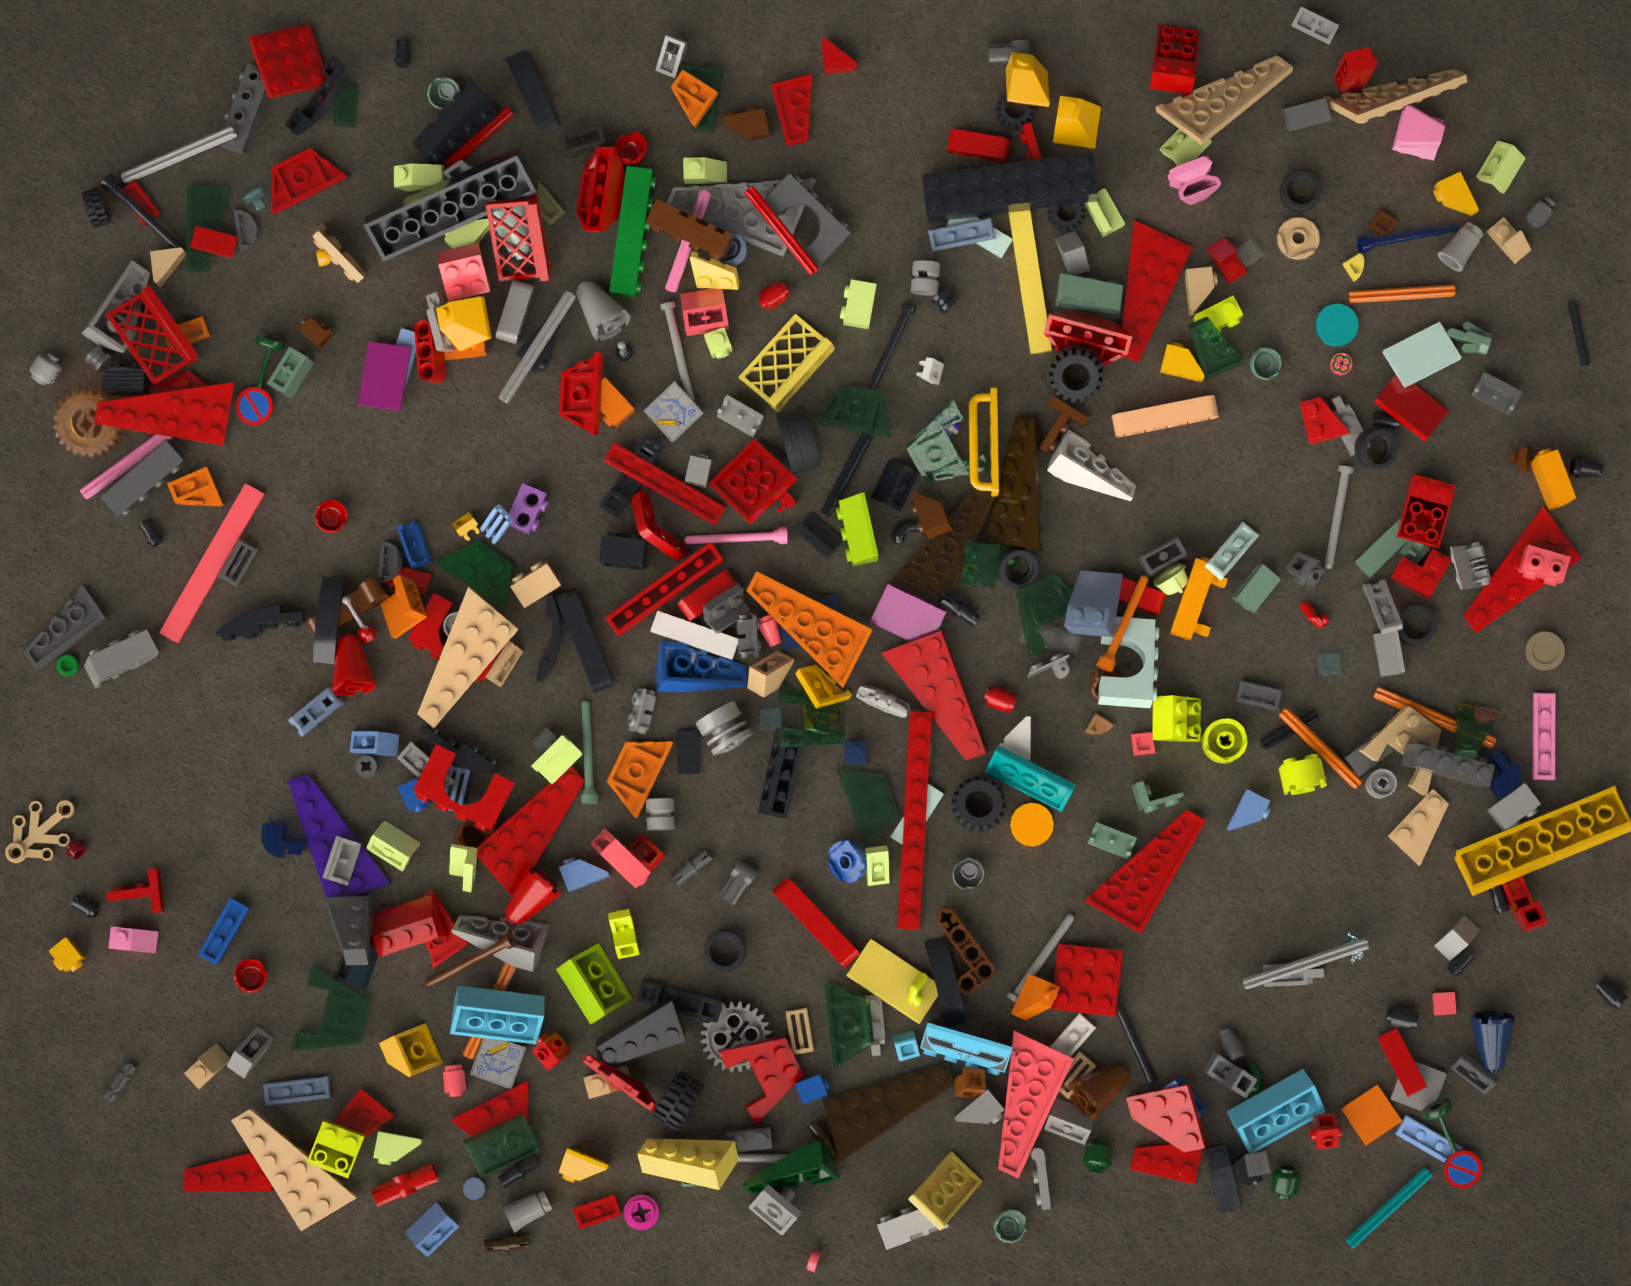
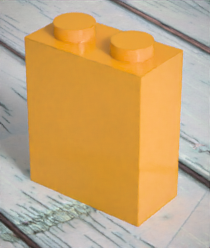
M1548 448L1538 452L1530 464L1548 511L1569 504L1576 499L1558 449L1551 451Z

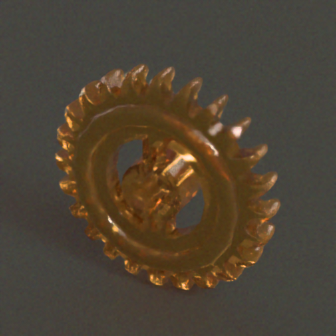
M82 388L80 395L76 390H73L72 397L66 394V402L60 400L59 405L61 408L54 409L58 416L52 417L57 422L52 428L59 430L54 436L61 437L62 439L59 444L66 443L65 450L68 451L72 448L74 456L80 452L81 458H84L86 453H88L92 459L94 458V452H96L101 457L103 455L102 449L105 452H110L108 445L116 446V442L113 439L121 438L116 431L123 430L122 428L102 425L100 434L93 438V431L98 428L99 424H94L95 414L90 412V409L96 411L97 402L107 401L110 398L108 395L102 399V391H99L95 396L93 388L89 390L88 394H86L85 388ZM79 409H81L82 416L78 418L76 425L78 430L84 433L85 438L78 436L72 427V418ZM88 419L89 422H92V425L89 426L84 421Z

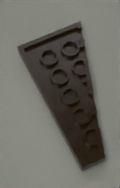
M1019 416L1015 418L999 480V493L993 503L984 539L987 542L1043 551V544L1040 540V533H1042V524H1040L1041 484L1040 478H1038L1040 459L1037 458L1039 429L1036 419Z
M975 488L949 516L953 530L928 539L888 583L946 609L938 603V599H943L940 597L943 592L952 595L996 496H991L990 493Z
M948 1062L822 1099L840 1163L903 1121L905 1117L919 1110L921 1106L955 1085Z

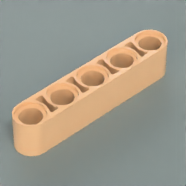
M1209 395L1118 413L1111 417L1115 436L1119 438L1124 437V434L1125 436L1145 433L1144 430L1150 432L1165 429L1166 426L1170 428L1185 425L1187 422L1190 424L1205 421L1208 418L1214 419L1219 417L1215 395Z

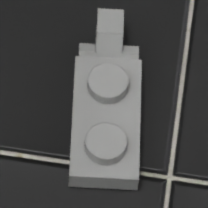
M441 292L426 295L429 310L426 311L436 350L442 352L454 351V344L439 327L436 308L444 304Z
M1338 396L1332 399L1331 403L1339 420L1351 432V434L1341 438L1350 456H1354L1355 441L1359 434L1363 432V429L1350 405H1344L1341 397Z
M1285 964L1262 965L1263 972ZM1310 968L1265 983L1264 987L1308 985L1313 983V978L1324 977V969Z
M876 995L860 996L865 1046L871 1045L872 1056H880V1044H885L882 1000Z

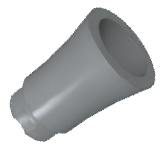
M1467 222L1453 239L1438 252L1439 259L1451 269L1461 272L1470 255L1480 243V239L1483 237L1482 230L1476 225Z
M544 1190L502 1205L514 1233L552 1210Z

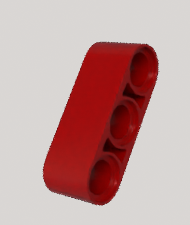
M951 129L949 131L946 152L950 154L956 152V155L973 158L977 156L978 159L998 160V162L1005 163L1008 159L1011 140L999 136Z
M420 320L414 327L418 375L425 382L441 383L446 377L444 352L436 350L429 321Z
M725 569L686 596L677 605L691 622L704 613L703 605L738 583L728 569Z
M1122 578L1119 602L1128 605L1138 583ZM1146 586L1136 608L1146 612L1151 611V614L1160 615L1167 595Z

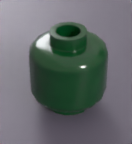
M1100 1139L1094 1140V1143L1087 1144L1083 1159L1084 1165L1088 1167L1087 1170L1102 1174L1105 1173V1170L1110 1169L1113 1158L1112 1147L1107 1145V1141Z
M1281 1165L1272 1173L1271 1190L1277 1194L1278 1198L1288 1200L1291 1196L1298 1194L1301 1175L1296 1171L1295 1167Z

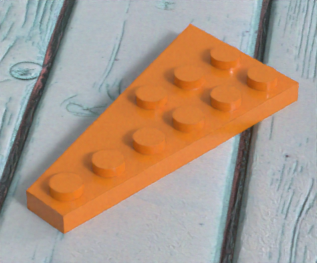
M756 571L747 588V592L844 688L873 630Z

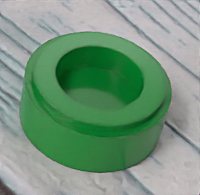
M63 655L57 661V670L64 676H73L79 670V661L72 655Z

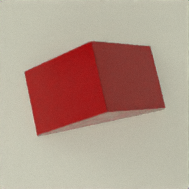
M825 37L821 40L825 75L854 72L857 69V62Z
M643 834L627 849L651 872L667 857Z

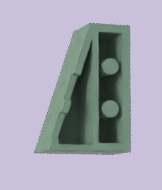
M1060 273L1055 306L1119 314L1123 285H1119V282L1112 280L1104 282L1095 278H1083Z

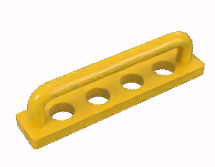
M990 388V393L976 394L969 401L970 481L977 490L991 491V496H998L997 388ZM979 402H990L991 482H980L978 478L977 405Z

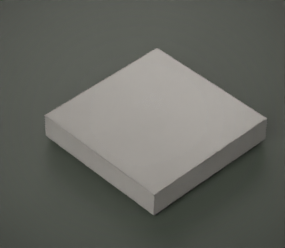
M1415 1062L1428 1088L1407 1097L1397 1077L1390 1099L1422 1111L1424 1107L1437 1101L1447 1074Z

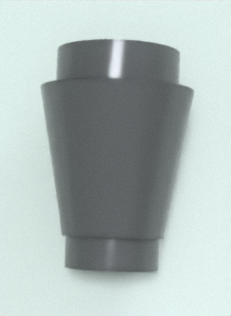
M1232 1028L1219 1033L1225 1058H1228L1229 1062L1246 1056L1245 1048L1232 1031Z

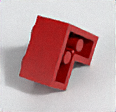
M1434 549L1429 552L1422 566L1402 557L1390 579L1428 600L1451 559Z

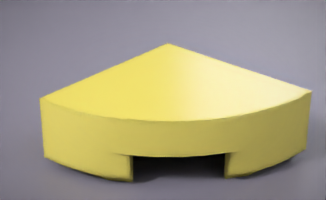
M1362 252L1343 263L1353 282L1361 276L1364 269V256Z

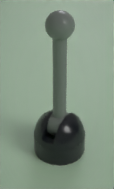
M619 341L615 354L618 360L620 359L622 362L629 361L633 356L632 348L624 341Z

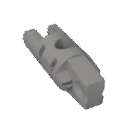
M862 683L856 694L857 698L868 705L897 717L905 718L911 710L909 703L877 687Z

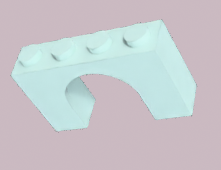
M1116 617L1113 637L1122 617ZM1131 618L1120 646H1127L1135 650L1142 659L1143 668L1138 674L1128 678L1101 676L1098 704L1150 708L1152 701H1156L1157 688H1153V681H1157L1158 668L1154 667V660L1157 661L1158 648L1155 647V640L1158 641L1159 628L1155 627L1154 619ZM1101 636V644L1110 645L1113 637Z

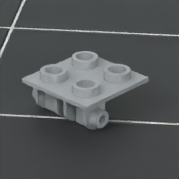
M1480 542L1450 547L1451 560L1455 566L1456 581L1460 589L1477 588L1490 584L1489 569L1480 570L1488 567V565H1478V563L1486 561V558L1477 560V558L1485 556L1483 545L1480 546Z
M1061 653L1050 658V663L1046 665L1041 662L1032 666L1027 677L1030 678L1052 667L1057 678H1065L1070 671L1067 663L1069 654L1063 656Z

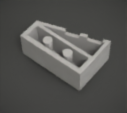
M136 630L128 635L129 638L123 641L121 639L114 640L109 643L110 647L103 650L97 648L89 653L90 656H88L84 668L95 689L101 687V682L110 678L114 680L120 677L119 674L130 669L133 670L157 657L159 652L147 630L142 632Z
M912 1206L900 1210L901 1215L896 1217L889 1214L880 1218V1223L877 1224L886 1250L939 1230L918 1208L913 1209ZM946 1224L942 1229L948 1228V1224Z

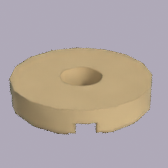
M1294 217L1285 221L1277 234V244L1281 252L1288 258L1295 260L1306 259L1313 255L1320 242L1319 230L1316 225L1303 217ZM1301 233L1304 236V242L1301 244L1295 243L1292 238L1293 234Z

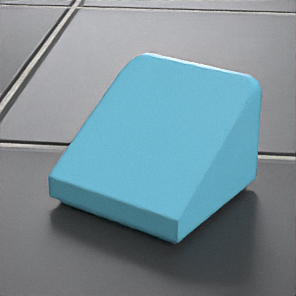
M913 1030L892 1036L899 1062L920 1056Z

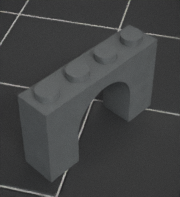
M788 173L764 199L777 216L785 208L793 204L805 205L815 213L819 225L818 232L813 241L805 248V251L819 267L851 234L848 231L850 227L842 219L837 220L832 215L834 211L827 204L822 206L817 201L818 195L811 189L807 191L801 185L803 181L796 174L791 175ZM754 208L752 212L766 226H769V224L759 213V211L756 208Z

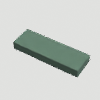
M1400 519L1354 562L1369 578L1408 541L1397 537Z

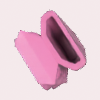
M1406 105L1400 116L1392 150L1403 154L1419 156L1422 159L1434 160L1444 133V120L1431 117L1412 105Z
M1208 156L1176 166L1169 171L1170 174L1167 176L1170 182L1169 186L1180 189L1178 192L1180 199L1189 205L1207 199L1220 187L1221 182L1218 177L1208 175L1213 163L1209 160Z

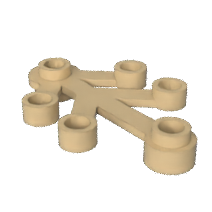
M67 800L59 802L56 807L57 812L39 826L43 805L39 801L31 802L29 805L31 812L29 836L22 841V830L27 820L24 816H15L12 820L14 825L13 842L5 850L7 859L12 863L23 862L26 857L42 858L45 861H51L54 858V851L52 849L34 850L28 848L34 843L59 844L62 847H66L71 842L68 834L46 835L45 833L63 818L72 817L75 813L74 804ZM38 803L40 809L35 812L33 811L32 807L34 804ZM66 805L70 807V812L67 814L63 812V808ZM18 818L23 819V824L21 826H18L16 824V820ZM61 837H67L68 841L66 844L60 842ZM16 848L20 849V855L17 857L13 854ZM49 850L51 852L50 858L46 859L44 857V852Z

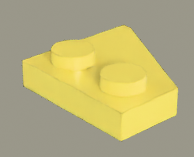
M691 252L690 261L697 288L738 290L740 282L736 267L722 264L713 258L707 261L697 257V252Z

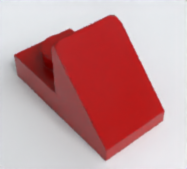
M1224 237L1206 248V251L1228 284L1247 274V270L1236 255V248Z

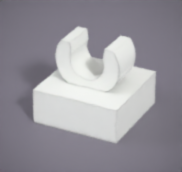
M926 357V361L919 362L920 365L924 366L923 372H917L916 375L931 384L939 385L944 364L934 358Z

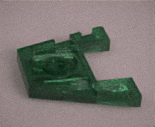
M954 400L906 445V449L925 483L952 479L953 476L963 474L966 476L970 475V458L962 461L945 431V428L964 419ZM982 451L978 453V472L991 471V465Z
M1051 574L1016 592L1029 657L1048 648L1038 628L1065 616L1067 613L1068 603L1073 591L1055 574Z
M782 682L779 686V701L801 705L802 731L781 728L779 733L780 748L843 744L845 739L844 707L834 703L816 709L809 696L806 695V691L800 688L796 691L789 688L788 683Z
M311 967L307 986L329 991L319 1035L296 1031L291 1050L299 1051L361 1044L371 1001L319 969Z

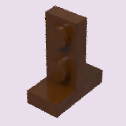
M1053 395L1048 401L1047 406L1061 415L1039 448V451L1045 455L1048 451L1053 452L1059 441L1056 438L1060 433L1064 434L1070 426V423L1067 422L1068 419L1084 428L1089 419Z

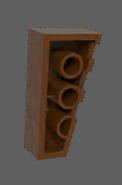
M658 199L655 200L646 220V223L651 225L649 229L659 234L663 230L670 234V239L681 243V240L689 242L688 247L700 252L702 248L709 252L707 256L718 261L720 258H727L737 236Z

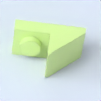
M887 845L865 848L868 886L890 883Z

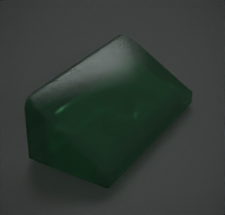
M341 82V86L333 101L332 124L334 127L355 128L358 85Z

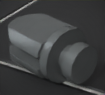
M1547 196L1544 198L1545 202L1538 200L1526 214L1527 223L1534 228L1542 227L1554 213L1551 207L1554 208L1556 203Z

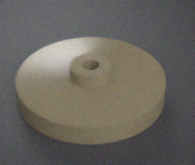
M1551 632L1536 633L1527 641L1525 646L1527 661L1532 667L1541 671L1556 668L1562 662L1565 655L1562 640Z

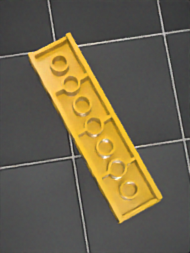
M1613 786L1457 850L1454 858L1472 896L1630 832L1631 820L1616 792V787Z

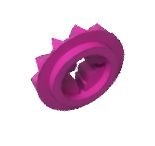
M647 1195L632 1197L624 1208V1218L627 1224L636 1230L651 1228L659 1217L658 1205L654 1199ZM638 1203H640L643 1209H651V1211L645 1214V1222H643L640 1216H632V1214L638 1211Z

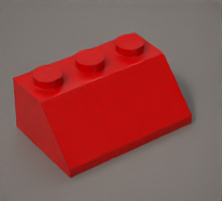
M434 894L373 913L372 937L379 957L447 936Z

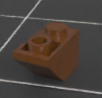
M752 107L743 113L732 111L722 117L723 126L748 142L769 138L764 108Z
M918 493L911 494L914 501L911 502L912 510L915 515L918 514L920 519L917 521L920 533H925L928 539L953 530L947 511L942 503Z

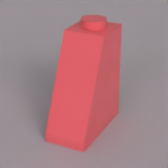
M606 829L590 843L635 888L647 881L648 875L651 872Z

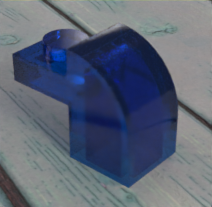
M1497 749L1490 753L1488 757L1500 774L1491 779L1489 788L1498 801H1500L1518 788L1522 779V770L1518 762L1510 766L1508 764L1510 759L1504 751L1500 752Z
M262 823V844L265 850L272 856L285 859L286 851H288V855H302V851H307L308 842L286 841V824Z

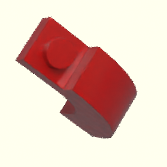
M1523 876L1501 884L1508 899V904H1510L1509 907L1523 932L1526 933L1547 925V919L1539 901L1534 902Z

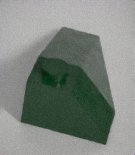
M811 1141L742 1183V1188L750 1194H758L767 1185L778 1191L782 1185L794 1189L799 1188L800 1183L812 1181V1186L840 1180L829 1148L821 1141Z

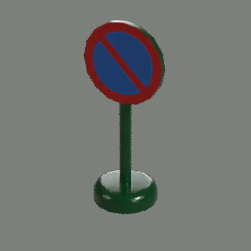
M256 336L255 343L266 348L257 388L250 387L243 390L238 395L235 410L242 422L258 426L265 423L273 413L272 398L267 391L262 389L271 349L281 351L284 349L285 343Z
M1448 1099L1439 1100L1424 1107L1422 1114L1427 1120H1439L1451 1148L1452 1154L1448 1156L1443 1167L1445 1179L1455 1188H1469L1477 1183L1481 1176V1161L1476 1154L1469 1150L1457 1151L1443 1117L1452 1110V1104Z

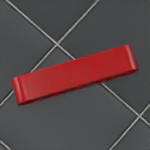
M788 876L772 890L774 895L779 898L844 969L860 955L858 950Z

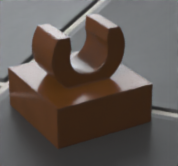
M1520 447L1519 453H1508L1507 461L1511 464H1516L1519 472L1528 473L1532 451L1528 447Z

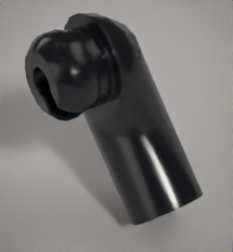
M917 521L899 523L892 532L893 542L897 545L902 544L908 532H919Z

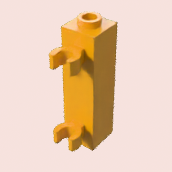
M1200 557V559L1196 558L1194 560L1169 634L1189 641L1193 633L1205 637L1209 635L1211 627L1197 623L1210 584L1224 588L1228 580L1225 577L1220 580L1204 567L1210 559Z

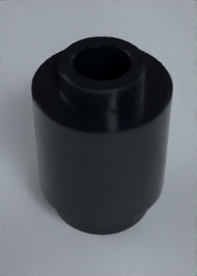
M1392 1005L1391 1009L1388 1008L1386 1011L1385 1021L1388 1022L1389 1027L1404 1030L1416 1029L1419 1012H1415L1411 1008Z

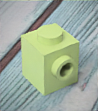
M724 327L704 334L712 358L717 357V359L726 357L732 351Z

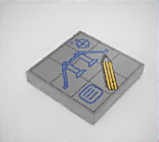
M676 381L644 410L671 442H675L704 414Z
M483 1038L470 1075L512 1089L526 1047L509 1041Z

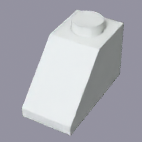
M1026 716L1004 738V743H999V746L1030 761L1031 717Z

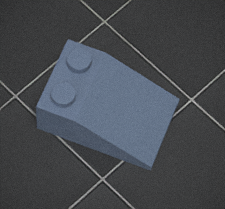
M1080 571L1068 603L1064 625L1071 634L1113 637L1123 575L1118 573Z

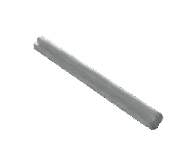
M228 126L121 173V178L124 183H130L237 137L236 129L234 126Z
M565 291L499 394L500 400L505 403L510 402L574 302V294Z
M1362 938L1243 979L1245 989H1251L1367 950L1369 944L1366 938Z

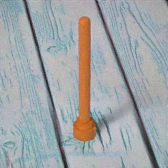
M1143 575L1140 577L1107 653L1100 656L1096 664L1105 671L1112 672L1116 665V658L1114 656L1148 583L1147 576Z

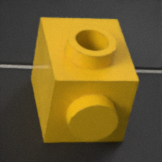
M65 937L49 950L50 954L54 957L52 962L60 971L63 969L67 972L70 970L74 972L83 965L81 961L85 959V956L69 937Z

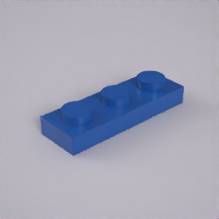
M230 898L198 955L218 966L250 908Z

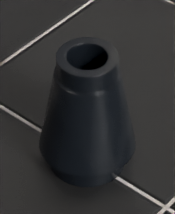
M1581 457L1573 458L1569 467L1570 475H1573L1575 478L1602 477L1604 470L1603 465Z
M1601 979L1594 988L1610 1008L1614 1007L1616 1010L1628 998L1624 994L1625 991L1604 979Z

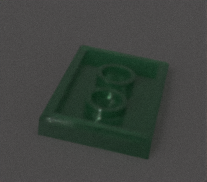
M524 1113L463 1140L482 1179L542 1151Z

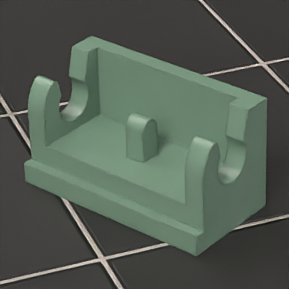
M289 347L267 384L292 399L314 362L307 356Z
M1257 564L1231 598L1246 610L1255 613L1281 579L1264 564Z
M1096 822L1087 844L1128 859L1137 838Z

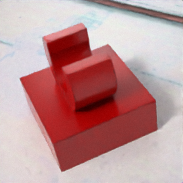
M787 490L776 500L782 503L781 507L777 509L778 513L783 512L785 506L789 510L796 506V502Z

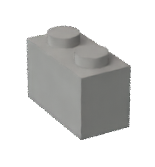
M1524 783L1487 809V811L1501 830L1504 831L1507 828L1511 829L1520 825L1519 820L1524 816L1528 819L1537 813L1536 807L1541 805V803L1526 783Z

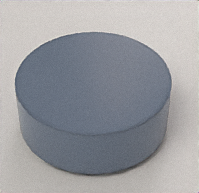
M475 1177L468 1179L463 1186L465 1196L471 1200L481 1198L486 1190L484 1182Z

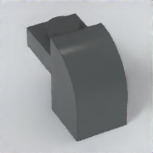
M1215 1052L1203 1069V1072L1244 1098H1247L1257 1082L1256 1078Z

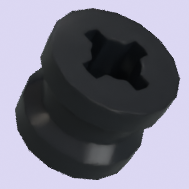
M947 287L931 300L934 305L940 308L939 311L942 314L958 301L955 296H951L950 290Z

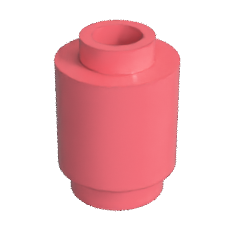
M462 1065L445 1066V1072H443L445 1093H449V1097L463 1096L462 1092L467 1091L465 1070H462Z

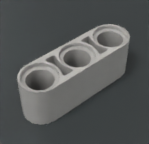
M513 280L498 325L497 339L514 344L518 343L520 338L518 335H521L526 319L524 315L527 316L535 285Z

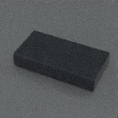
M698 730L676 731L677 775L699 774Z

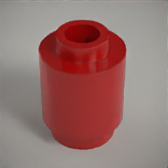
M782 281L774 282L758 293L760 297L757 300L763 309L768 308L771 311L785 302L790 293Z
M994 685L993 689L988 688L984 700L988 701L987 706L1006 713V711L1012 712L1017 696L1013 695L1011 691Z

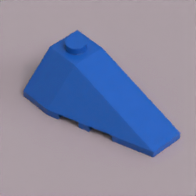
M660 642L656 666L657 691L690 692L747 686L746 665L724 657L718 658L709 655L707 651L702 649L698 651L682 642Z

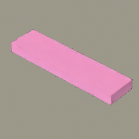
M1533 693L1532 780H1555L1556 693Z

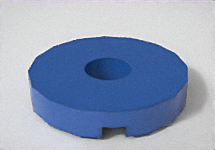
M843 839L832 845L829 850L830 859L828 862L834 876L838 880L847 883L861 879L866 873L867 860L859 844L853 840ZM845 856L849 859V866L845 863Z

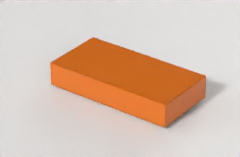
M203 316L178 324V327L190 344L210 337ZM165 337L167 346L169 348L170 341L167 337Z

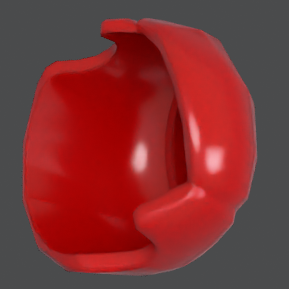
M634 131L630 135H621L614 144V147L617 149L622 163L636 165L646 156L647 141L643 135Z
M335 499L325 500L320 503L315 511V523L320 530L326 533H336L345 526L348 512L343 503Z
M247 958L242 960L234 971L235 983L243 992H257L266 984L267 970L258 959Z

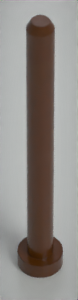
M507 933L502 936L501 941L431 977L425 982L426 987L431 988L504 948L511 949L515 947L516 943L513 936Z

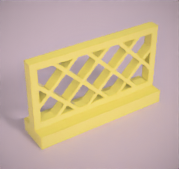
M794 314L738 378L770 404L774 410L779 412L835 348L832 342L820 335L798 315ZM797 321L802 326L803 334L791 335L790 328ZM806 337H816L820 340L815 347H806ZM803 338V348L792 349L791 339ZM788 339V350L777 351L776 343L779 340ZM804 352V360L801 363L792 364V353ZM789 354V364L777 365V355ZM774 355V366L762 367V359L765 356ZM789 368V377L778 380V369ZM775 370V380L763 381V371ZM752 371L760 372L759 382H750L746 377ZM775 384L776 391L769 398L764 394L763 385Z

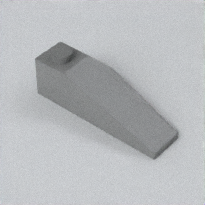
M132 260L81 334L101 347L123 353L127 346L107 319L106 313L140 294L142 289L147 287L150 272ZM141 300L133 304L132 311L141 313ZM118 313L113 316L117 323L126 324L128 314ZM131 315L129 325L137 326L138 316ZM128 329L127 338L132 340L136 331Z
M459 915L452 928V933L482 950L501 941L503 935L510 933L515 940L516 946L511 949L504 948L493 954V956L511 966L533 972L540 959L549 925L528 919L522 925L516 923L514 926L505 918L495 921L488 920L486 917Z

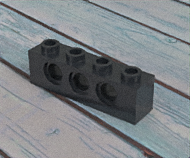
M776 728L758 808L759 814L787 819L805 738L804 733Z

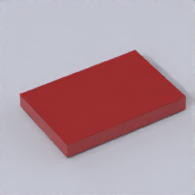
M1396 374L1374 401V403L1424 442L1449 412V410L1415 384L1404 388Z

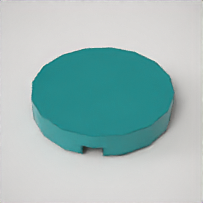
M1331 304L1325 307L1318 314L1315 322L1316 333L1321 341L1332 347H1342L1350 343L1356 336L1359 328L1355 312L1343 304Z

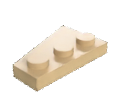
M321 223L312 236L314 238L313 242L321 250L325 249L330 254L328 257L335 265L340 264L344 268V274L351 281L360 282L366 274L365 271L348 252L340 250L342 248L339 244L340 242L335 237L328 236L325 232L327 227Z
M1432 789L1388 835L1418 866L1421 865L1449 803Z

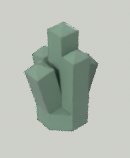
M1470 322L1463 323V330L1466 332L1454 328L1447 331L1450 338L1465 343L1461 347L1463 353L1487 354L1492 340V333L1483 331Z

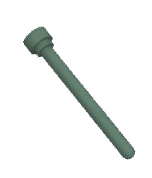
M584 700L581 703L585 790H583L581 795V803L597 804L599 803V795L594 790L590 702Z

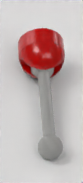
M349 596L343 597L342 602L348 606L360 626L358 637L361 642L368 643L377 636L376 631L371 625L363 624L350 603L351 598Z

